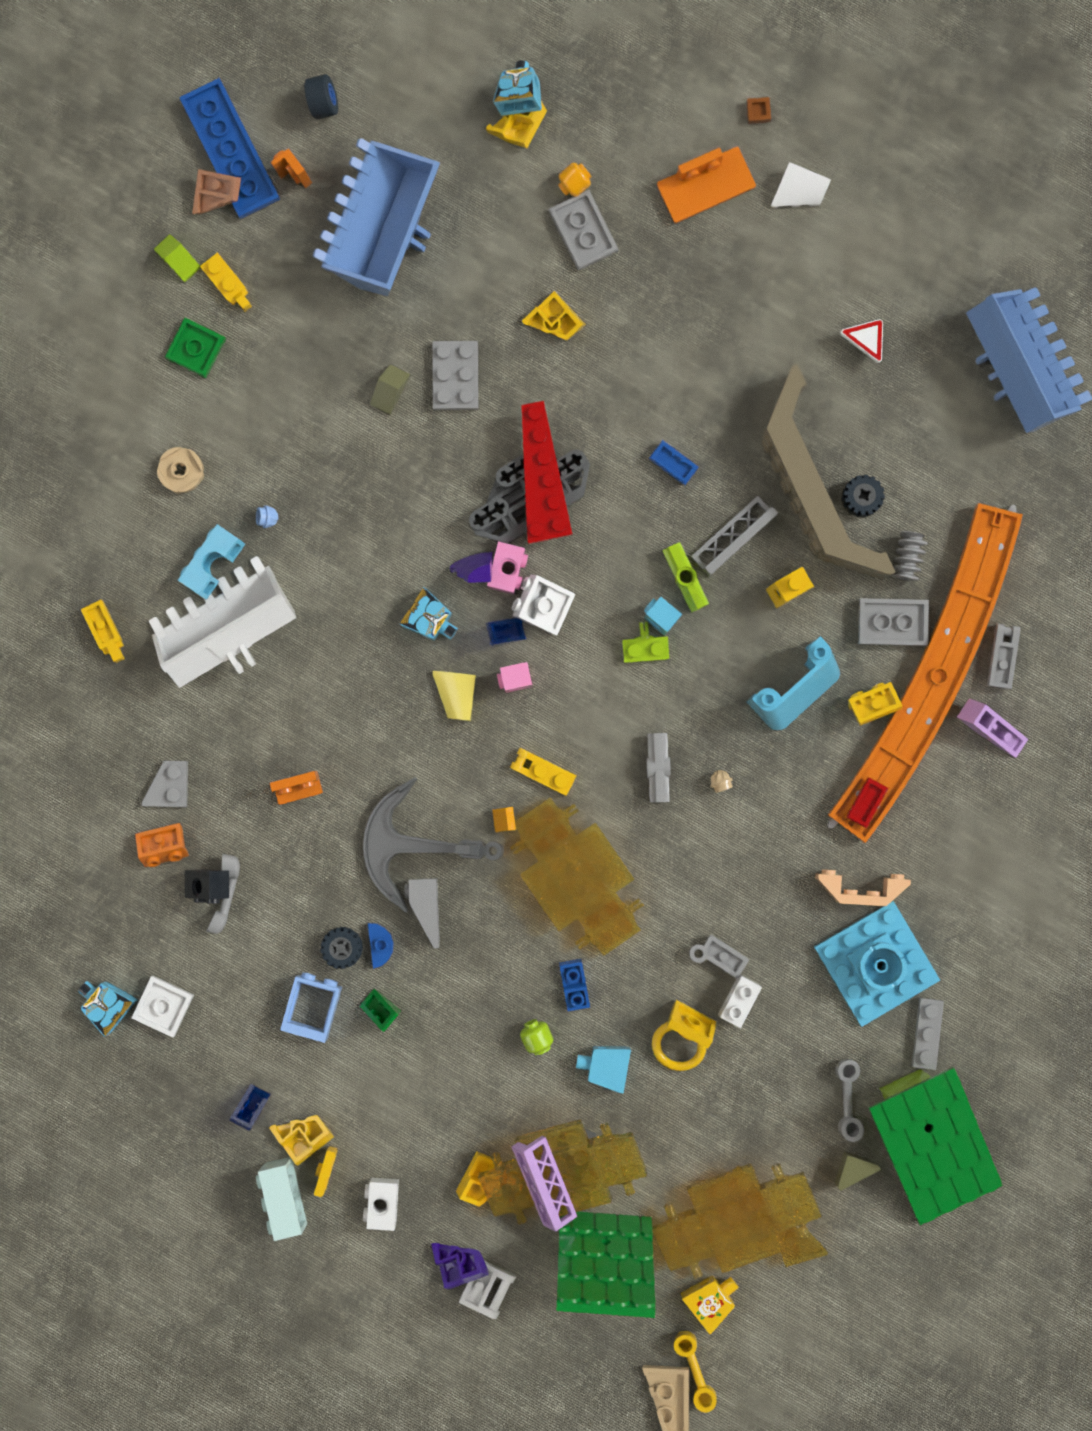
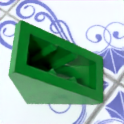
M375 988L360 1004L363 1011L382 1032L386 1031L401 1012L398 1007Z

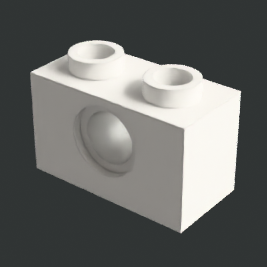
M739 975L718 1013L719 1017L741 1028L762 987L754 981Z
M371 1178L370 1183L365 1185L364 1197L368 1199V1208L364 1207L363 1222H367V1229L395 1230L399 1179ZM383 1199L387 1207L384 1209L377 1208L375 1200Z

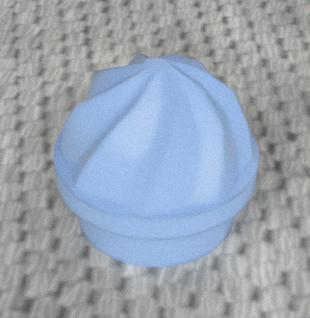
M264 505L263 508H257L256 524L258 526L268 528L277 523L279 517L274 508Z

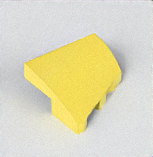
M433 671V677L448 719L471 721L476 675Z

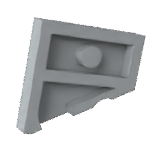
M163 761L142 801V806L187 807L188 761Z

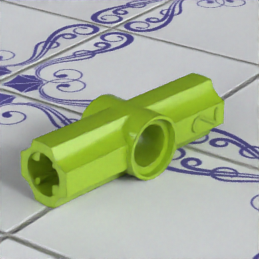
M679 542L662 550L674 575L675 583L680 588L691 613L709 605L697 579L696 572L692 568L681 543ZM688 572L692 577L691 582L683 583L680 580V574Z

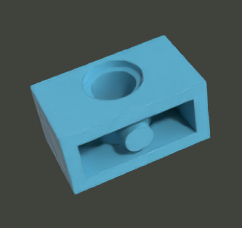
M662 597L658 600L653 598L644 610L646 613L644 619L664 636L682 615Z

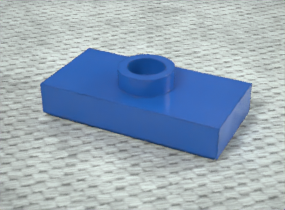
M664 440L661 441L649 457L650 461L684 486L699 468Z

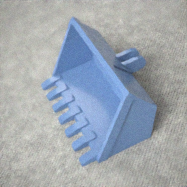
M358 139L356 147L366 154L363 161L356 157H351L349 165L359 172L356 179L348 175L343 176L342 184L350 188L351 192L349 197L339 193L336 194L334 201L344 207L341 216L334 212H329L327 220L337 226L334 234L322 230L320 239L330 245L327 253L320 249H315L313 257L322 262V268L336 274L355 287L388 296L409 246L420 252L425 251L426 247L413 238L414 233L423 239H429L431 236L418 223L440 162L375 141H370L369 143L364 139Z

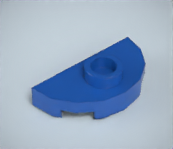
M368 923L374 969L381 967L390 959L393 953L394 942L391 933L385 927L378 923Z

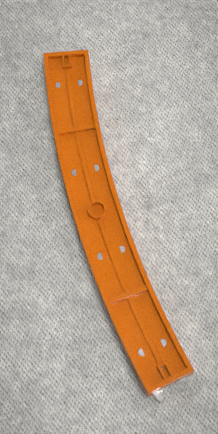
M981 503L976 504L961 558L942 611L929 639L928 646H926L919 664L900 699L902 709L893 712L864 763L827 814L830 817L827 823L828 828H834L839 823L857 839L866 843L886 816L925 755L964 681L996 604L1023 514L1016 513L1015 505L1004 510ZM867 777H870L889 789L868 827L864 828L846 818V815Z

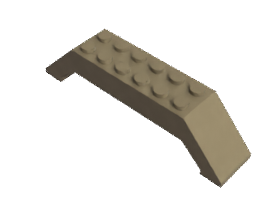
M796 364L788 372L762 435L763 440L760 441L765 453L769 452L772 461H770L771 467L775 474L779 473L782 480L780 486L784 494L788 493L791 499L789 504L792 512L795 515L798 514L801 520L799 526L804 535L807 534L811 541L809 548L814 556L817 555L820 560L883 580L895 573L886 551L880 554L850 541L794 423L792 415L798 397L807 385L798 364Z

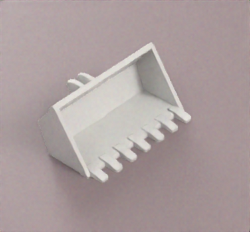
M256 556L250 560L257 573L247 577L242 567H237L234 569V573L240 583L231 588L225 577L217 579L223 593L215 598L211 593L207 600L204 599L206 603L197 608L191 597L184 599L183 603L189 612L187 615L180 618L174 607L167 609L166 613L172 623L163 628L157 617L149 620L155 632L152 638L160 666L164 672L169 674L179 688L229 659L236 671L241 674L244 672L243 667L235 656L242 652L251 667L256 665L247 648L296 618L295 611L279 586L269 565L264 567L259 557Z

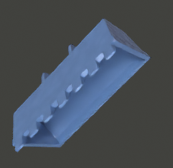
M1036 287L1024 293L1019 289L991 294L985 301L966 312L986 352L977 357L975 362L979 365L990 360L995 372L988 375L989 380L992 381L999 377L1004 387V390L994 395V399L998 401L1006 396L1009 397L1026 433L1034 432L1065 416L1074 414L1082 410L1080 405L1092 400L1089 391L1076 396L1072 389L1083 383L1079 373L1067 378L1063 372L1075 365L1072 357L1069 356L1058 361L1055 353L1066 348L1063 339L1049 344L1046 336L1057 331L1055 323L1051 322L1041 327L1037 320L1049 313L1046 305L1032 310L1029 304L1030 301L1040 297Z

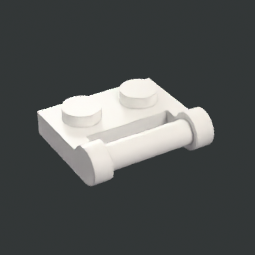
M485 1261L489 1275L468 1282L459 1303L492 1319H497L500 1313L498 1309L510 1284L514 1283L516 1275ZM496 1277L502 1279L491 1305L486 1306L484 1305Z

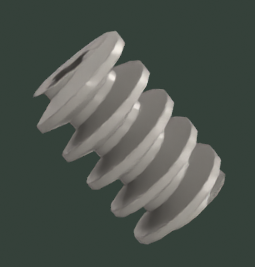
M901 531L900 536L904 539L899 540L898 545L902 548L896 549V554L901 557L894 558L893 561L897 564V566H893L896 574L891 576L906 581H917L919 578L914 575V572H921V569L916 566V563H923L924 561L918 555L926 553L920 546L928 545V543L922 540V537H925L923 534Z

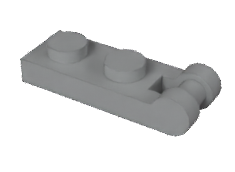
M996 624L987 686L1012 689L1020 627L1012 626L1010 628L1005 627L1004 624ZM1003 636H1009L1010 643L1003 642Z

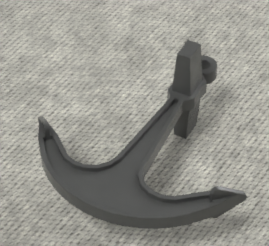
M416 777L396 787L376 805L367 822L363 839L364 860L372 881L391 902L400 907L404 912H407L408 908L388 872L389 863L397 854L455 853L459 854L462 858L482 859L486 856L490 860H498L504 854V848L499 842L485 844L483 841L463 839L459 843H452L398 833L392 824V814L394 809L408 795L417 781ZM492 847H496V855L491 853Z

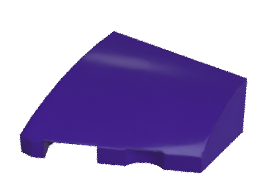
M493 552L479 553L462 558L450 565V572H457V576L463 578L467 583L491 582Z
M439 1243L431 1244L435 1264L440 1266L444 1289L449 1290L489 1275L486 1263L479 1250Z

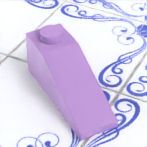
M970 698L957 716L969 728L1014 758L1018 756L1028 741L1023 734L986 704Z

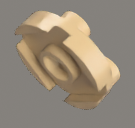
M181 447L171 448L159 460L157 475L160 482L167 489L177 494L194 490L204 478L203 463L200 457L190 449ZM177 465L186 466L184 475L175 474Z

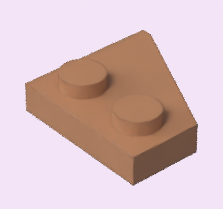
M198 169L192 213L200 215L237 202L241 178Z

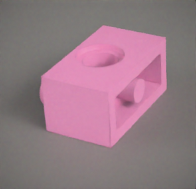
M498 542L492 564V579L487 584L489 589L513 595L515 589L520 590L523 577L519 576L520 570L526 567L528 555L525 554V548ZM507 563H511L515 567V571L509 575L502 571V567Z
M527 662L500 668L501 673L497 674L500 689L504 688L506 693L532 688Z

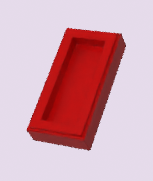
M867 777L846 818L867 828L889 788Z

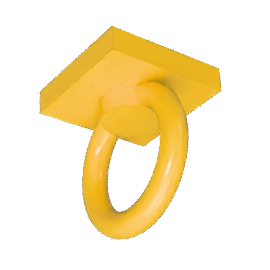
M676 1000L672 1006L668 1022L662 1024L653 1035L652 1050L654 1056L663 1066L671 1070L687 1071L693 1069L704 1059L706 1049L710 1047L713 1041L717 1021ZM674 1030L683 1038L696 1042L697 1052L688 1061H673L661 1049L662 1037L668 1031Z

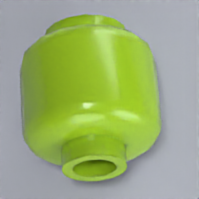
M537 1019L526 1022L524 1024L525 1027L520 1033L526 1051L534 1053V1055L548 1052L554 1040L548 1024L544 1021H537Z

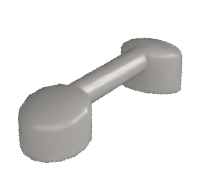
M224 853L222 854V870L229 871V898L222 899L220 911H215L206 932L212 934H219L226 925L240 872L238 858Z
M843 1059L838 1062L835 1069L836 1075L842 1080L844 1117L838 1123V1131L846 1140L856 1142L864 1134L862 1123L853 1117L852 1082L859 1077L860 1066L851 1059Z

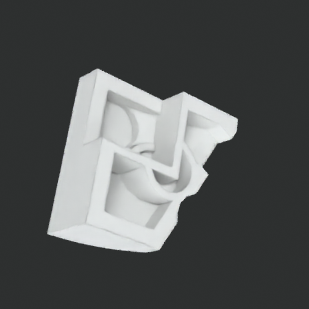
M789 162L771 207L820 206L831 179Z

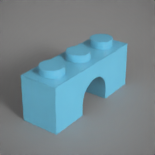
M217 524L208 532L203 545L194 552V558L189 565L182 569L178 581L207 600L219 583V580L214 578L210 572L212 562L217 558L223 557L233 563L245 546V543Z

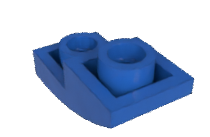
M582 959L560 962L559 966L567 1010L574 1011L590 1008Z

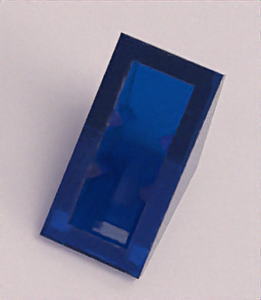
M518 618L486 623L492 648L526 639L522 620Z
M250 1084L229 1121L251 1131L256 1125L271 1094Z

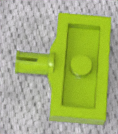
M640 622V636L634 639L622 640L624 663L670 659L668 636L649 635V622H644L645 631L643 622Z

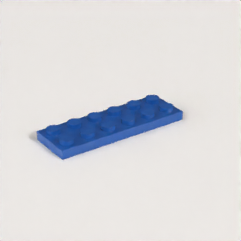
M218 78L179 97L216 172L241 178L238 201L232 203L239 218L242 219L279 201L280 197L221 79Z

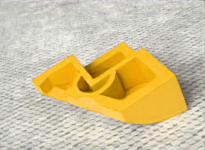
M553 291L522 320L525 325L553 334L564 340H569L586 325L556 291Z

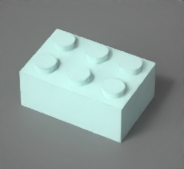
M291 1157L264 1163L258 1171L259 1175H256L258 1189H262L264 1198H261L263 1211L268 1213L267 1230L269 1235H273L274 1241L301 1235L307 1225L293 1160Z

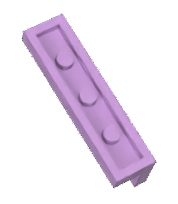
M540 1136L529 1145L520 1142L513 1145L512 1150L543 1226L553 1231L559 1230L576 1218L577 1214L546 1137ZM542 1146L543 1153L541 1159H535L533 1150ZM545 1165L550 1166L551 1169L548 1180L542 1176ZM553 1185L559 1188L556 1200L550 1196ZM565 1205L568 1214L560 1219L558 1215L560 1206Z

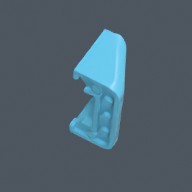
M821 636L805 647L808 658L804 665L810 672L781 697L774 689L765 688L746 701L771 729L782 730L786 728L839 679L840 669L830 646Z

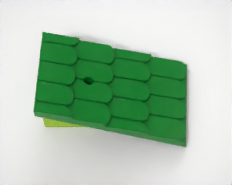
M954 1067L932 1077L922 1069H919L879 1088L884 1100L868 1107L919 1225L931 1222L935 1218L1003 1186Z
M560 1210L559 1218L561 1219L567 1215L568 1211ZM575 1211L577 1217L559 1229L556 1311L655 1318L656 1300L652 1217L607 1213L593 1214V1212Z

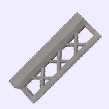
M757 496L697 550L691 558L710 577L775 518L778 512L773 507L769 508ZM757 503L765 513L760 518H750V509ZM747 512V518H741ZM737 521H747V530L742 534L733 533L734 523ZM731 527L730 533H724ZM720 536H730V545L726 549L717 548V539ZM714 542V548H708ZM704 551H714L713 561L707 566L698 558Z

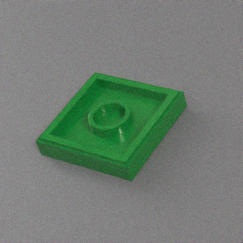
M185 317L165 358L201 377L207 378L226 338Z

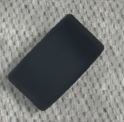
M324 74L306 79L304 91L312 116L317 120L337 115L338 99L331 78Z

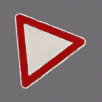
M881 319L846 328L840 332L841 336L876 363L882 361L883 321Z

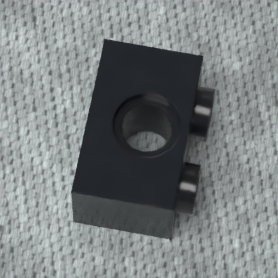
M185 870V898H194V903L207 904L220 903V899H228L229 871Z

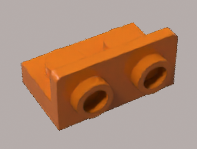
M289 148L278 152L273 157L274 160L271 161V164L281 179L289 174L297 185L301 183L305 189L312 184L305 169Z
M318 771L270 783L271 791L276 793L277 801L280 805L323 793Z
M180 823L135 834L138 859L144 867H156L160 863L176 862L189 856L185 848L183 829Z

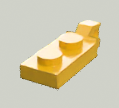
M218 252L200 266L232 305L238 303L245 312L252 307L245 297L248 294L246 287Z
M101 599L82 608L81 612L99 649L105 655L110 654L113 662L118 663L125 658L120 649L124 646L123 640L104 601Z

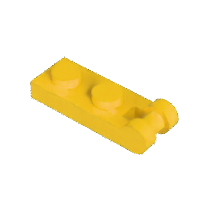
M519 747L517 751L518 756L509 768L567 796L576 775ZM526 759L533 761L529 770L523 767Z

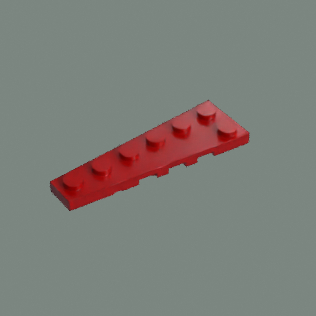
M544 400L521 405L528 545L572 536Z

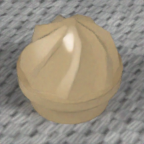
M717 770L711 776L710 786L714 788L715 793L732 788L731 781L733 779L726 771Z

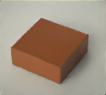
M770 97L747 99L748 124L771 121Z

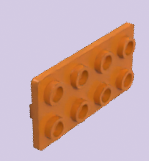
M719 147L679 165L677 173L658 181L657 187L673 222L676 224L755 189L756 183L739 147H734L723 153Z

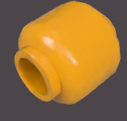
M571 163L559 173L558 177L561 183L558 186L566 196L570 193L573 197H577L590 187V178L592 176L582 163L579 165Z

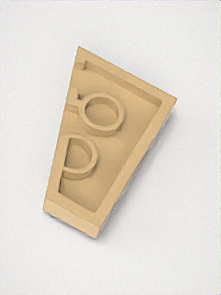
M643 1365L642 1369L649 1384L650 1394L657 1409L662 1431H689V1367Z

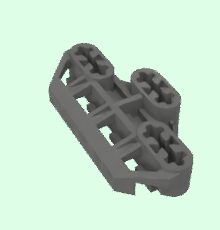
M572 450L557 459L559 471L564 469L563 462L566 461L567 467L572 463V458L576 460L581 459L580 466L573 464L569 467V472L571 473L567 474V469H565L560 475L567 507L584 497L590 463L585 454L580 450ZM524 455L517 457L497 471L496 479L486 504L470 515L469 523L476 536L495 540L497 543L509 544L527 533V518L524 517L518 522L515 521V518L526 512L524 469L520 470L522 468L521 463L524 462ZM514 466H515L516 472H517L518 470H520V471L518 472V476H519L520 478H518V479H516V474L512 475V474H513V469H512V467H514ZM505 474L507 477L512 475L510 482L502 481V475ZM583 477L581 486L569 487L570 484ZM496 505H498L499 507L504 506L503 514H499L498 512L492 514L493 512H495ZM487 509L489 510V514H492V519L494 520L492 522H490L489 517L484 519L485 517H487V514L485 512ZM477 517L484 519L483 526L479 524L474 525ZM501 522L504 523L505 527L508 530V532L506 531V529L500 532L499 536L491 534L499 528L503 527Z

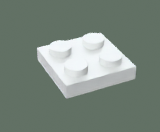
M151 976L132 1019L170 1037H175L194 994L158 977Z

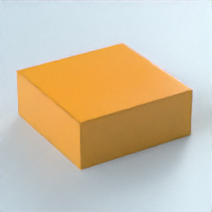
M513 807L492 809L495 832L516 830Z

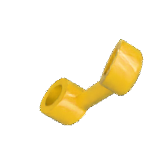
M681 1331L675 1336L674 1350L678 1355L686 1357L697 1386L693 1398L694 1405L701 1412H710L716 1406L717 1396L715 1390L705 1384L695 1356L697 1338L692 1332Z

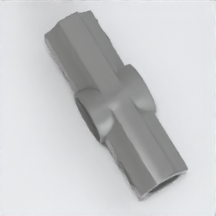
M667 733L647 734L648 758L646 760L647 778H649L650 802H670L669 778L671 776L670 757H668Z

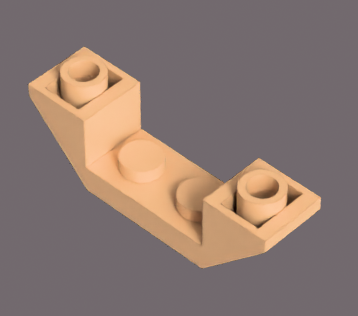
M822 869V874H815V878L834 900L842 904L887 906L911 885V880L904 879V874H890V878H884L883 896H880V891H867L866 895L857 894L858 890L844 889V893H841L842 876L836 875V870Z

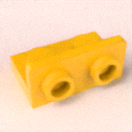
M891 682L887 684L879 683L873 686L872 690L865 693L863 691L857 692L848 700V707L853 711L859 726L902 709L901 701Z

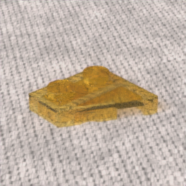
M794 1214L771 1220L785 1267L828 1255L825 1247Z

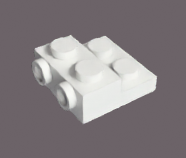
M530 575V577H526L522 582L521 589L523 593L521 597L516 598L513 602L512 610L514 613L512 616L557 636L575 594L538 575Z

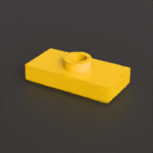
M329 1146L324 1162H319L315 1176L319 1178L314 1196L322 1197L326 1191L337 1155V1148Z

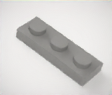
M919 997L912 1067L936 1070L943 1000Z

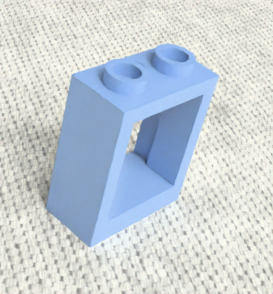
M302 972V975L295 976L280 1030L325 1043L329 1036L342 987L337 985V981L325 978L323 982L316 980V976L313 974ZM301 984L334 992L323 1029L292 1021Z

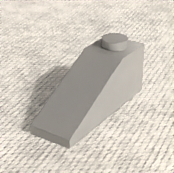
M437 878L409 879V884H405L404 887L405 898H409V904L432 946L439 948Z

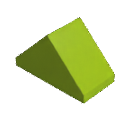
M170 234L153 249L184 282L201 268L183 245Z

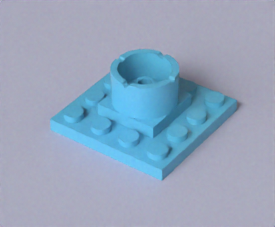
M894 901L887 906L878 908L814 946L861 1027L940 981ZM882 961L883 965L878 969L877 964Z

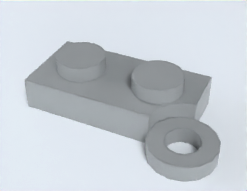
M712 934L709 935L703 945L696 944L689 951L690 958L694 962L701 963L708 959L737 979L750 960ZM697 949H700L703 952V955L700 958H697L694 955V952Z

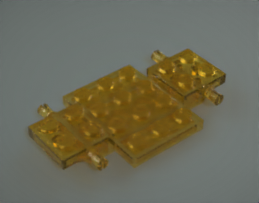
M550 797L515 821V827L520 834L521 840L510 848L514 850L520 846L513 851L516 855L527 847L537 858L538 862L523 871L520 876L558 932L578 919L584 927L586 934L575 941L576 945L580 944L578 946L579 950L591 942L598 947L604 956L641 931L635 922L633 913L644 905L638 898L627 906L616 894L617 891L635 879L596 822L576 835L568 818L579 812L578 808L569 813L576 805L573 803V805L562 811Z
M579 1119L516 1136L514 1142L515 1144L520 1142L529 1145L540 1136L546 1137L575 1212L611 1203L612 1196L608 1189L609 1186L622 1184L626 1195H633L635 1190L632 1181L647 1177L648 1171L632 1132L621 1135L612 1134L609 1123H605V1125L603 1123L599 1126L603 1135L589 1139L583 1123ZM542 1146L533 1150L535 1159L540 1160L543 1153ZM496 1152V1155L493 1153L490 1158L494 1167L491 1170L479 1173L478 1176L493 1215L496 1217L507 1213H514L517 1224L521 1225V1222L524 1224L527 1219L523 1210L534 1207L535 1204L516 1159L502 1162L500 1153ZM545 1165L542 1176L548 1180L551 1169L550 1166ZM553 1185L550 1193L551 1198L555 1200L559 1192V1188L556 1185ZM561 1205L558 1215H567L566 1206Z
M752 1163L687 1186V1192L694 1208L676 1214L672 1203H669V1205L665 1204L663 1208L668 1219L663 1223L653 1226L652 1229L670 1271L681 1267H690L694 1279L700 1278L703 1273L698 1263L701 1260L712 1257L714 1253L722 1273L787 1251L782 1231L797 1228L801 1240H805V1236L807 1239L810 1238L811 1235L806 1224L821 1218L822 1214L804 1171L795 1175L785 1176L780 1163H777L776 1166L775 1164L771 1166L775 1179L760 1184Z

